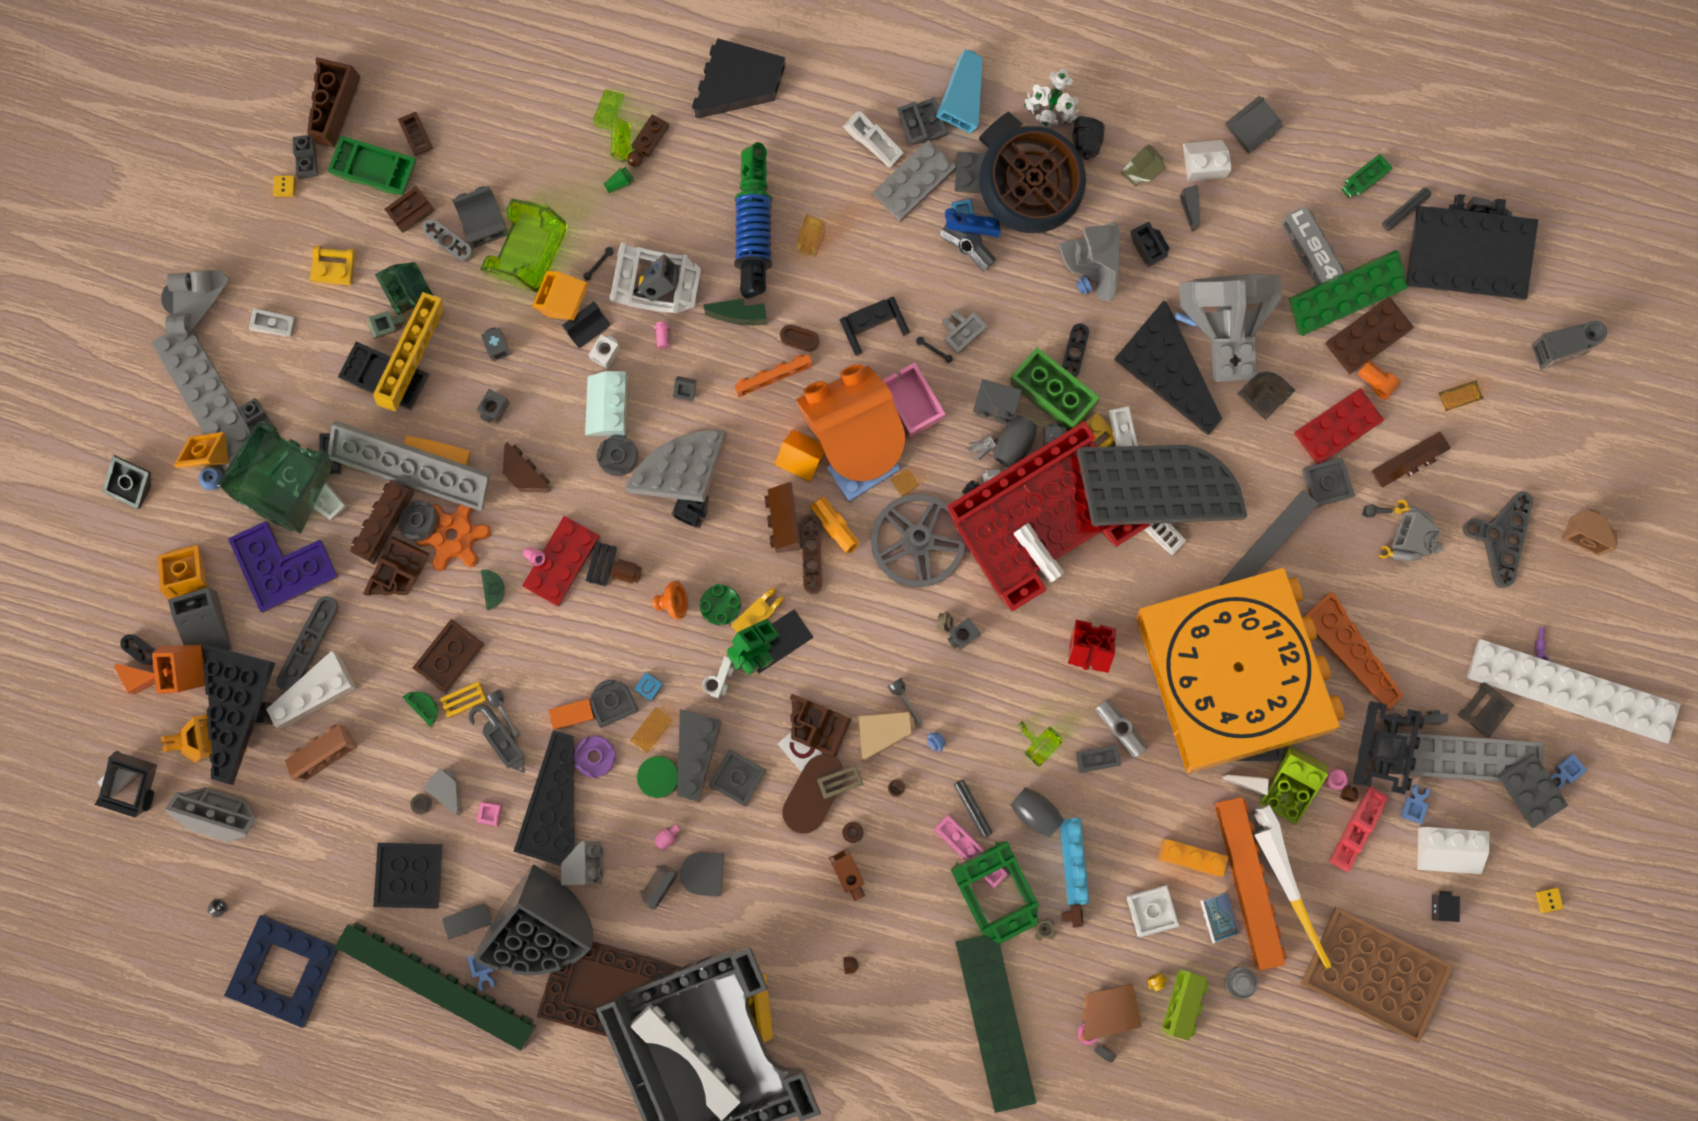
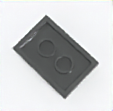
M1531 753L1497 775L1531 828L1536 827L1568 806L1534 753Z

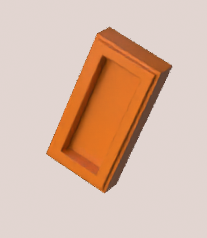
M590 699L549 709L553 730L595 719Z

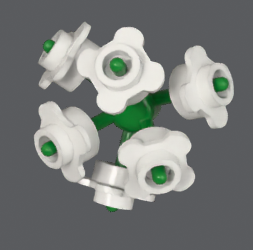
M1064 69L1050 74L1049 77L1052 80L1053 89H1050L1048 86L1040 87L1037 84L1033 86V95H1030L1029 92L1027 93L1028 97L1024 99V106L1027 108V111L1031 110L1033 115L1035 114L1034 111L1040 109L1039 104L1047 106L1050 103L1049 110H1043L1041 115H1036V120H1039L1040 125L1045 128H1050L1052 125L1058 126L1057 115L1053 112L1054 105H1056L1057 111L1064 112L1060 115L1063 120L1061 124L1065 122L1068 124L1074 123L1075 119L1078 118L1076 114L1080 110L1074 109L1075 105L1079 102L1078 98L1071 97L1068 93H1062L1061 91L1067 85H1072L1073 80L1069 78L1067 71Z

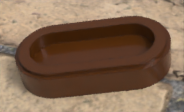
M786 325L780 331V339L787 346L807 352H812L819 346V337L814 331L794 325Z

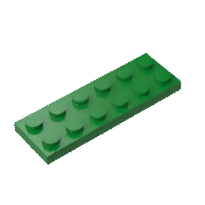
M1394 250L1288 298L1298 334L1303 336L1407 289L1408 285L1400 253Z

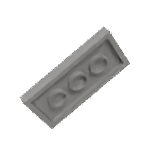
M928 140L872 192V196L901 222L956 170V166Z

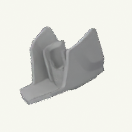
M1111 221L1107 225L1086 227L1084 229V239L1059 244L1060 253L1069 271L1083 277L1087 276L1088 279L1095 281L1097 286L1096 297L1103 301H1113L1118 281L1120 255L1119 228L1116 222Z

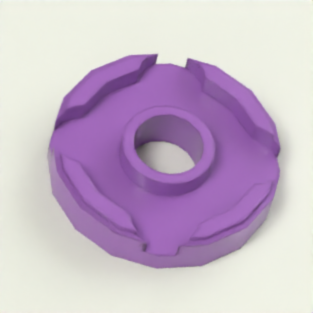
M591 736L584 738L577 744L574 751V762L576 768L582 774L598 778L606 775L614 766L616 753L613 745L607 739L600 736ZM592 751L600 753V759L596 763H592L589 760V755Z

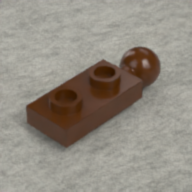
M653 114L650 116L631 144L632 149L636 151L630 152L627 156V162L630 166H640L643 161L642 155L650 157L668 130V122Z

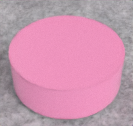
M1340 769L1329 771L1325 779L1327 786L1332 790H1341L1348 784L1347 774Z

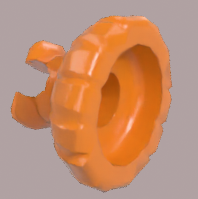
M679 581L670 582L666 586L664 594L655 595L652 600L653 608L657 611L666 609L668 614L677 620L683 619L686 616L688 598L685 588Z

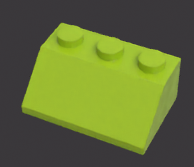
M1178 970L1162 1032L1189 1041L1191 1037H1194L1197 1029L1195 1020L1197 1016H1200L1203 1004L1200 1003L1202 995H1206L1209 984L1206 982V977L1185 970Z

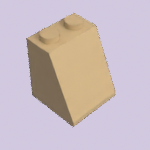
M910 712L859 716L862 761L874 757L911 735V731L915 730L914 717H910Z

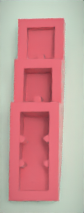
M1368 787L1343 831L1329 860L1330 863L1345 872L1351 870L1358 853L1362 851L1369 834L1374 830L1388 796L1373 787Z

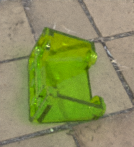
M511 198L506 209V215L513 224L499 256H487L480 270L505 282L529 291L538 292L546 271H550L566 234L567 224L548 205Z

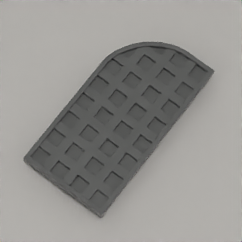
M1190 445L1084 447L1077 450L1092 526L1244 520L1247 517L1241 488L1235 476L1218 458L1200 448Z

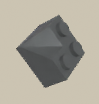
M982 379L973 412L979 417L988 418L989 416L996 418L997 422L1007 424L1014 418L1022 390Z

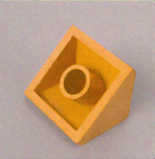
M792 429L783 441L774 465L811 483L825 456V452L821 442Z
M224 432L189 436L174 466L176 468H198L229 463L226 434Z

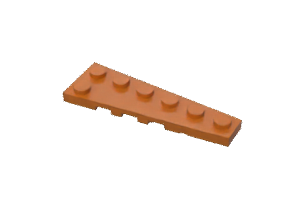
M1331 591L1303 617H1311L1317 637L1379 703L1387 704L1386 711H1388L1404 696L1388 672L1384 670L1379 659L1372 653L1369 644L1362 638L1358 628L1351 622L1346 614L1347 612Z

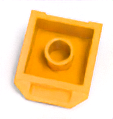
M199 545L183 547L157 556L160 591L166 598L172 599L207 588L205 568Z

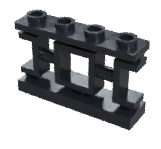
M1369 701L1353 783L1371 787L1372 777L1393 781L1391 791L1405 795L1406 790L1410 791L1412 779L1409 778L1410 770L1415 769L1416 758L1413 757L1414 749L1418 750L1420 737H1417L1418 729L1423 728L1425 717L1421 716L1422 712L1407 709L1406 719L1385 715L1387 704ZM1379 709L1381 710L1379 718L1390 720L1388 733L1376 731L1375 738H1372L1377 710ZM1413 716L1414 722L1408 746L1406 745L1407 737L1397 735L1396 733L1398 723L1410 724L1411 717ZM1381 736L1401 740L1397 760L1377 756ZM1369 750H1371V759L1382 761L1380 774L1368 771L1367 779H1364ZM1404 757L1406 762L1401 787H1399V778L1388 776L1390 763L1402 766Z

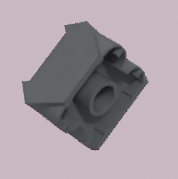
M1259 96L1225 123L1226 127L1247 153L1257 149L1265 140L1274 137L1276 132L1283 127L1282 120L1278 118L1265 102L1264 97Z
M656 865V872L644 891H640L643 901L652 910L657 909L678 875V872L667 865Z

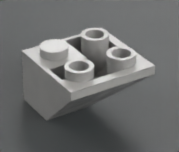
M581 841L561 863V886L602 884L604 870L601 865V858L603 857L604 850L601 846V841Z

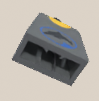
M663 254L640 274L639 285L633 290L634 295L641 298L646 296L650 301H655L675 288L678 266Z

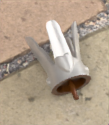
M988 435L982 440L967 443L974 444L968 447L969 451H980L974 457V461H979L988 452L994 451L996 448L995 441L998 439L993 440Z

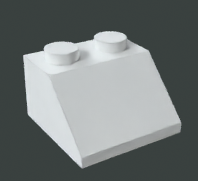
M1223 140L1183 143L1187 182L1226 179L1231 171L1229 150Z

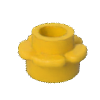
M1163 973L1152 975L1147 979L1148 988L1154 991L1161 990L1166 987L1165 983L1168 979L1164 978Z

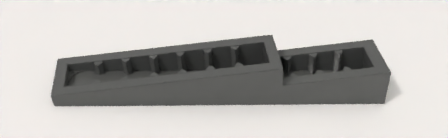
M1304 490L1301 491L1219 584L1224 585L1255 576L1319 503Z

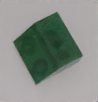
M416 262L391 265L375 274L391 306L398 315L416 307L422 292L433 295Z

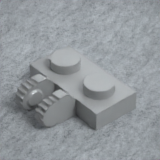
M953 310L951 314L960 323L958 327H955L946 317L942 320L945 327L951 332L945 337L944 341L957 354L988 327L975 312L965 319L958 311Z

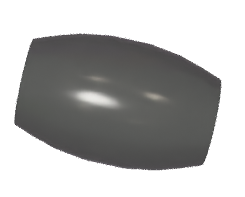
M1017 415L1000 435L995 448L994 459L1008 468L1024 459L1034 442L1037 425L1031 420Z
M1027 787L1010 804L1015 814L1026 826L1048 838L1052 836L1064 821L1058 809L1046 797Z

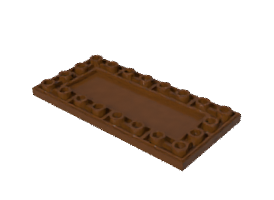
M593 941L591 949L581 959L549 974L537 1017L607 1037L596 1011L597 1007L627 990L682 966Z

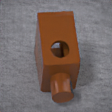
M845 849L829 857L845 893L850 892L854 901L864 897L865 893L861 886L865 883L849 850ZM853 875V879L848 881L847 877Z

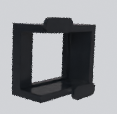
M119 751L113 752L108 757L109 761L100 794L94 805L135 818L144 811L151 809L155 794L151 787L157 764L120 753ZM118 768L142 775L134 805L110 797Z

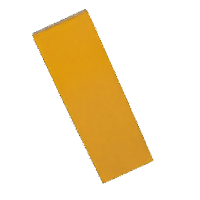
M407 435L404 442L405 445L464 465H468L471 452L465 449Z

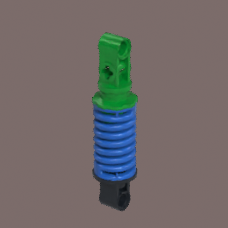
M760 142L748 146L741 152V192L736 194L735 197L737 215L735 218L736 253L734 266L741 270L740 292L746 299H751L766 291V270L772 267L770 250V218L772 214L770 210L772 209L773 198L766 193L768 189L766 182L767 150Z

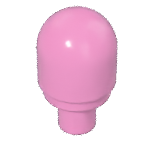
M675 824L670 829H663L655 837L654 843L656 847L664 850L672 845L676 839L675 835L681 830L680 827Z

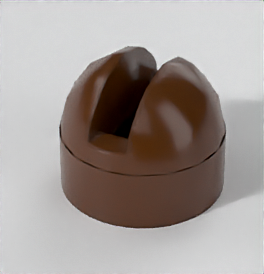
M894 779L889 783L888 791L892 796H900L905 791V784L900 779ZM896 783L902 790L899 791L893 784Z
M1351 785L1345 786L1341 791L1340 798L1348 802H1357V788L1353 787L1351 789Z
M843 957L844 973H855L859 967L858 961L854 957Z

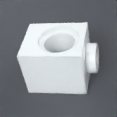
M600 335L589 353L590 359L609 369L621 350L618 341L609 335L607 337ZM604 347L611 348L607 354H602L601 350Z

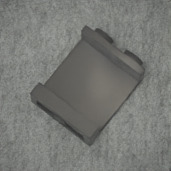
M490 186L478 187L474 192L462 193L452 199L471 249L509 235Z

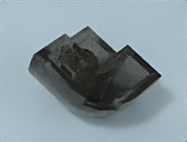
M1265 371L1253 376L1237 395L1266 420L1296 390L1278 374Z

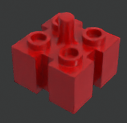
M1076 619L1070 637L1068 664L1082 667L1084 670H1088L1092 666V669L1095 671L1109 673L1115 655L1116 628L1100 625L1098 628L1092 626L1090 622Z

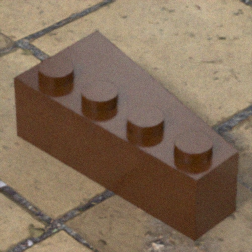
M316 57L314 91H312L311 99L313 103L310 109L307 133L316 143L335 147L361 76L352 65Z

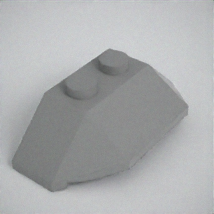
M207 787L183 793L176 792L165 809L170 816L186 829L226 842L246 837L256 820L246 799Z

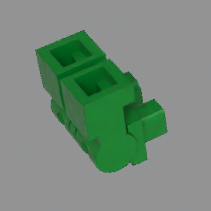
M768 619L737 632L731 641L734 645L727 650V655L730 661L734 663L735 669L743 668L749 676L759 668L756 661L759 662L762 668L769 666L774 660L768 652L772 647L769 642L775 640L779 633Z

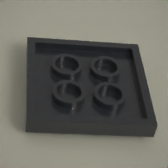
M378 843L373 907L439 909L443 844Z

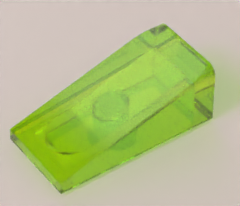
M604 90L593 119L594 126L614 130L624 94Z

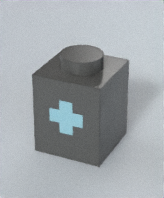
M500 327L489 328L484 334H481L488 355L493 362L512 355Z

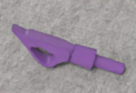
M1540 627L1539 639L1536 640L1535 657L1544 658V660L1549 661V657L1544 653L1546 641H1544L1545 628Z

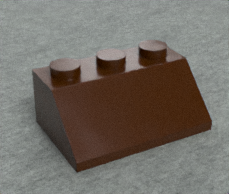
M788 482L768 489V495L764 496L766 508H770L771 515L767 516L768 528H773L770 544L771 548L775 547L776 553L800 550L792 482Z

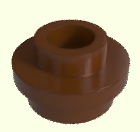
M849 822L844 826L842 835L847 842L856 843L863 837V829L860 824ZM852 828L857 831V835L854 837L849 835V830Z

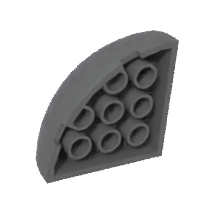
M533 864L494 918L473 960L497 971L499 969L512 971V974L540 975L561 970L567 964L577 962L591 949L593 943L592 924L586 910L577 897L565 885L561 886V882Z

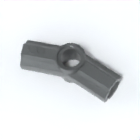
M945 224L940 234L941 238L958 247V250L963 255H969L983 272L997 260L982 244L980 234L951 230Z

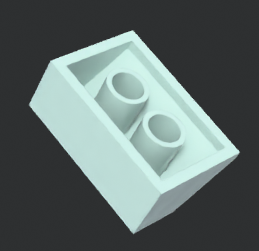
M604 371L588 376L585 436L626 437L628 376L626 372Z

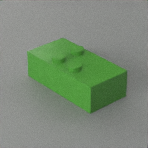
M1038 347L1014 372L1010 380V384L1014 388L1022 390L1021 393L1062 427H1066L1067 431L1081 424L1095 409L1100 399L1098 395Z

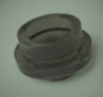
M417 794L411 800V809L416 814H426L432 808V800L426 794Z

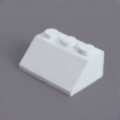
M1418 827L1417 870L1482 874L1489 855V831Z

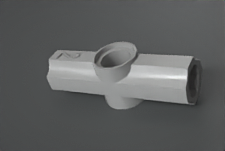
M1109 698L1094 709L1133 758L1139 756L1149 747L1132 727L1131 722L1122 715ZM1118 723H1123L1126 726L1124 734L1117 731Z

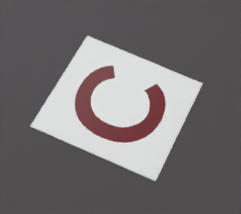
M791 733L778 743L779 747L800 772L810 759L823 753L792 740Z

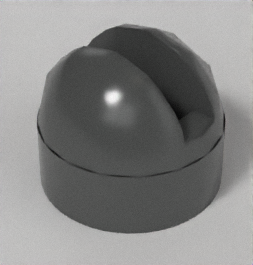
M214 899L207 908L208 914L210 913L213 918L222 916L227 911L226 903L221 899Z

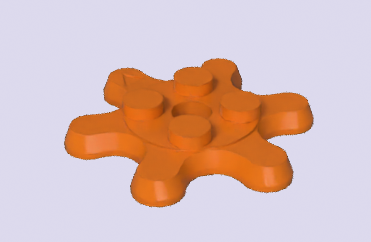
M433 504L432 506L438 514V525L428 538L422 541H415V543L420 547L432 546L435 548L436 556L432 561V566L437 571L446 569L449 560L454 557L460 558L468 567L475 566L478 563V556L473 551V543L479 539H487L491 534L490 527L486 524L474 525L471 523L470 515L473 508L459 504L454 513L447 514L440 505ZM456 530L458 535L456 539L448 540L447 532Z

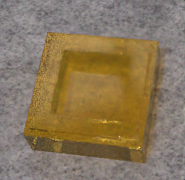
M908 468L891 479V482L902 497L919 486Z

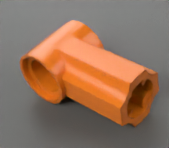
M1370 360L1357 373L1359 377L1373 387V391L1377 396L1385 400L1400 385V381L1396 376L1391 373H1385Z

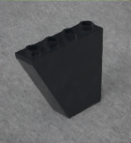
M717 38L716 44H712L710 49V62L705 64V78L700 80L698 86L699 96L698 98L695 97L692 109L695 111V117L703 118L775 101L786 66L785 57Z

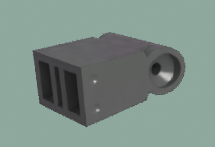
M1589 321L1583 325H1576L1541 335L1531 344L1540 370L1588 354L1604 341L1607 336V328L1600 321Z

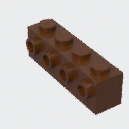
M390 480L389 484L386 483L381 491V498L373 504L370 517L364 520L361 525L362 531L358 537L353 539L350 545L351 553L373 565L396 527L402 510L408 506L414 495L410 489L393 480Z

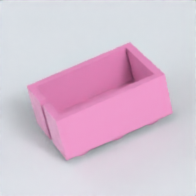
M916 363L899 371V381H897L898 376L896 373L882 380L894 397L893 402L909 439L944 420L945 412Z

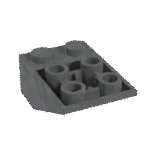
M208 587L168 600L173 621L184 645L202 644L203 650V645L207 644L232 650L217 591ZM203 650V658H206L205 650Z

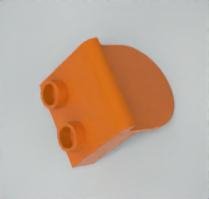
M853 364L840 372L841 378L829 384H826L824 381H818L808 385L803 390L804 395L795 400L803 419L820 440L827 459L834 470L850 480L869 481L886 474L898 462L905 445V432L893 402L894 397L888 386L869 365L863 367L862 364Z

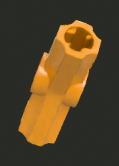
M824 496L809 506L822 523L821 526L831 539L834 538L846 554L852 553L857 549L860 541L848 528V524L838 512L836 513Z

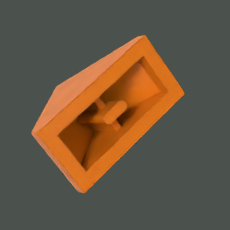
M115 663L114 668L128 693L136 695L155 684L154 673Z

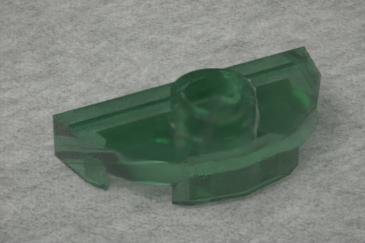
M481 570L486 609L491 610L502 602L505 596V585L497 573L491 570Z

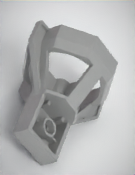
M1279 274L1231 275L1181 282L1179 284L1180 307L1211 340L1213 381L1224 382L1256 379L1255 334L1281 300V276ZM1259 303L1257 309H1246L1247 304ZM1202 307H1217V312L1204 313ZM1234 354L1236 357H1238V360L1235 364L1230 362V359L1233 358Z

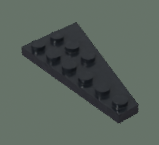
M553 730L513 852L561 866V863L575 848L574 736Z

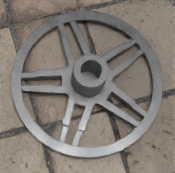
M913 494L894 500L881 511L873 526L871 546L878 566L889 578L909 587H928L945 580L957 568L965 549V542L958 533L959 540H954L949 537L932 534L931 532L940 509L942 508L949 514L945 502L929 495ZM910 501L930 502L917 525L911 523L894 508ZM935 504L938 507L929 527H926L923 523ZM888 513L894 514L908 528L904 531ZM886 517L903 535V539L880 553L877 540L878 531L883 519ZM934 541L959 545V547L934 546ZM901 546L905 548V551L900 552L886 560L882 559L883 556L891 553L892 551L898 549ZM929 550L957 552L949 568L942 574L931 578ZM912 553L919 581L909 580L895 574L887 567L886 563ZM918 556H924L927 580L922 578Z

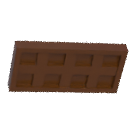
M1389 296L1333 336L1325 344L1350 375L1410 332L1414 326Z

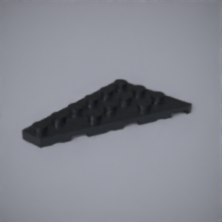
M1163 300L1114 360L1209 435L1222 417L1167 302Z
M204 644L203 650H205L206 663L204 664V671L206 673L205 691L209 700V708L207 709V716L209 718L208 738L211 740L212 754H210V762L212 764L211 779L234 785L275 663Z

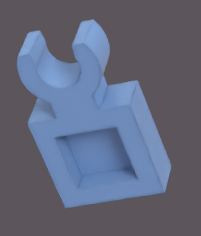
M1570 754L1555 767L1558 773L1550 774L1549 776L1552 780L1554 778L1558 780L1556 787L1561 789L1565 785V780L1569 784L1573 783L1587 769L1574 754Z
M1416 784L1411 789L1413 797H1406L1400 817L1423 824L1429 805L1424 803L1423 800L1428 797L1430 790L1425 788L1423 794L1420 795L1418 793L1419 785Z
M475 955L467 957L472 977L479 976V990H485L483 986L485 981L490 982L491 988L495 987V980L489 975L490 972L495 970L474 961Z

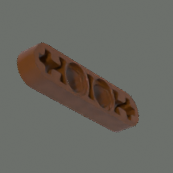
M810 514L802 520L803 581L805 591L814 595L822 589L820 521L818 517ZM810 519L813 520V523H817V525L813 526V534L818 533L817 536H805V533L809 534V527L805 526V524ZM809 539H814L817 542V547L814 550H809L806 547V542ZM815 559L818 562V567L815 570L808 569L806 566L808 560ZM806 573H819V576L815 575V583H819V586H815V590H811V587L807 586V584L811 583V575L806 576Z

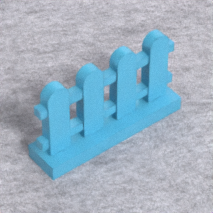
M1081 818L1065 819L1060 825L1067 904L1083 905L1090 902Z

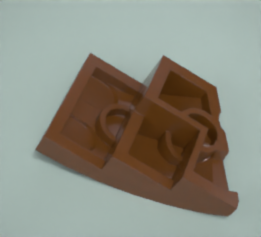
M390 537L383 556L380 557L363 595H408L422 572L430 553L396 537Z
M791 694V739L836 757L852 719Z

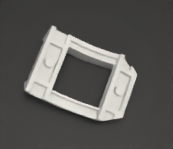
M621 243L617 253L618 258L612 290L609 294L610 301L667 313H679L694 307L701 268L696 263H693L687 257L688 255L662 253ZM665 254L678 266L679 273L673 303L656 300L650 301L649 299L632 295L639 262L651 265L660 256Z

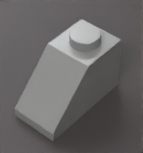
M439 768L423 788L453 814L460 815L462 812L460 782L455 779L457 775L449 768L446 770Z

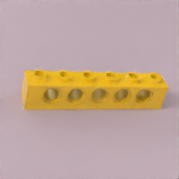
M422 292L373 393L377 406L397 411L444 312L441 298Z

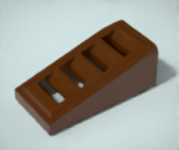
M417 112L398 119L415 156L433 149ZM414 121L417 122L416 125H413L408 128L405 127V125L409 123H412ZM417 128L420 129L419 132L409 135L408 133ZM423 135L424 138L412 142L413 138ZM426 142V146L416 150V145Z

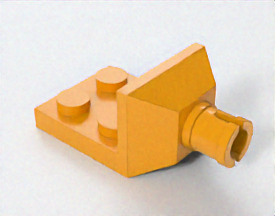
M193 716L176 735L162 736L163 752L180 750V754L193 763H198L203 758H209L210 754H212L211 740L208 738V716Z

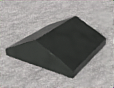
M113 455L102 492L139 509L151 489V472Z

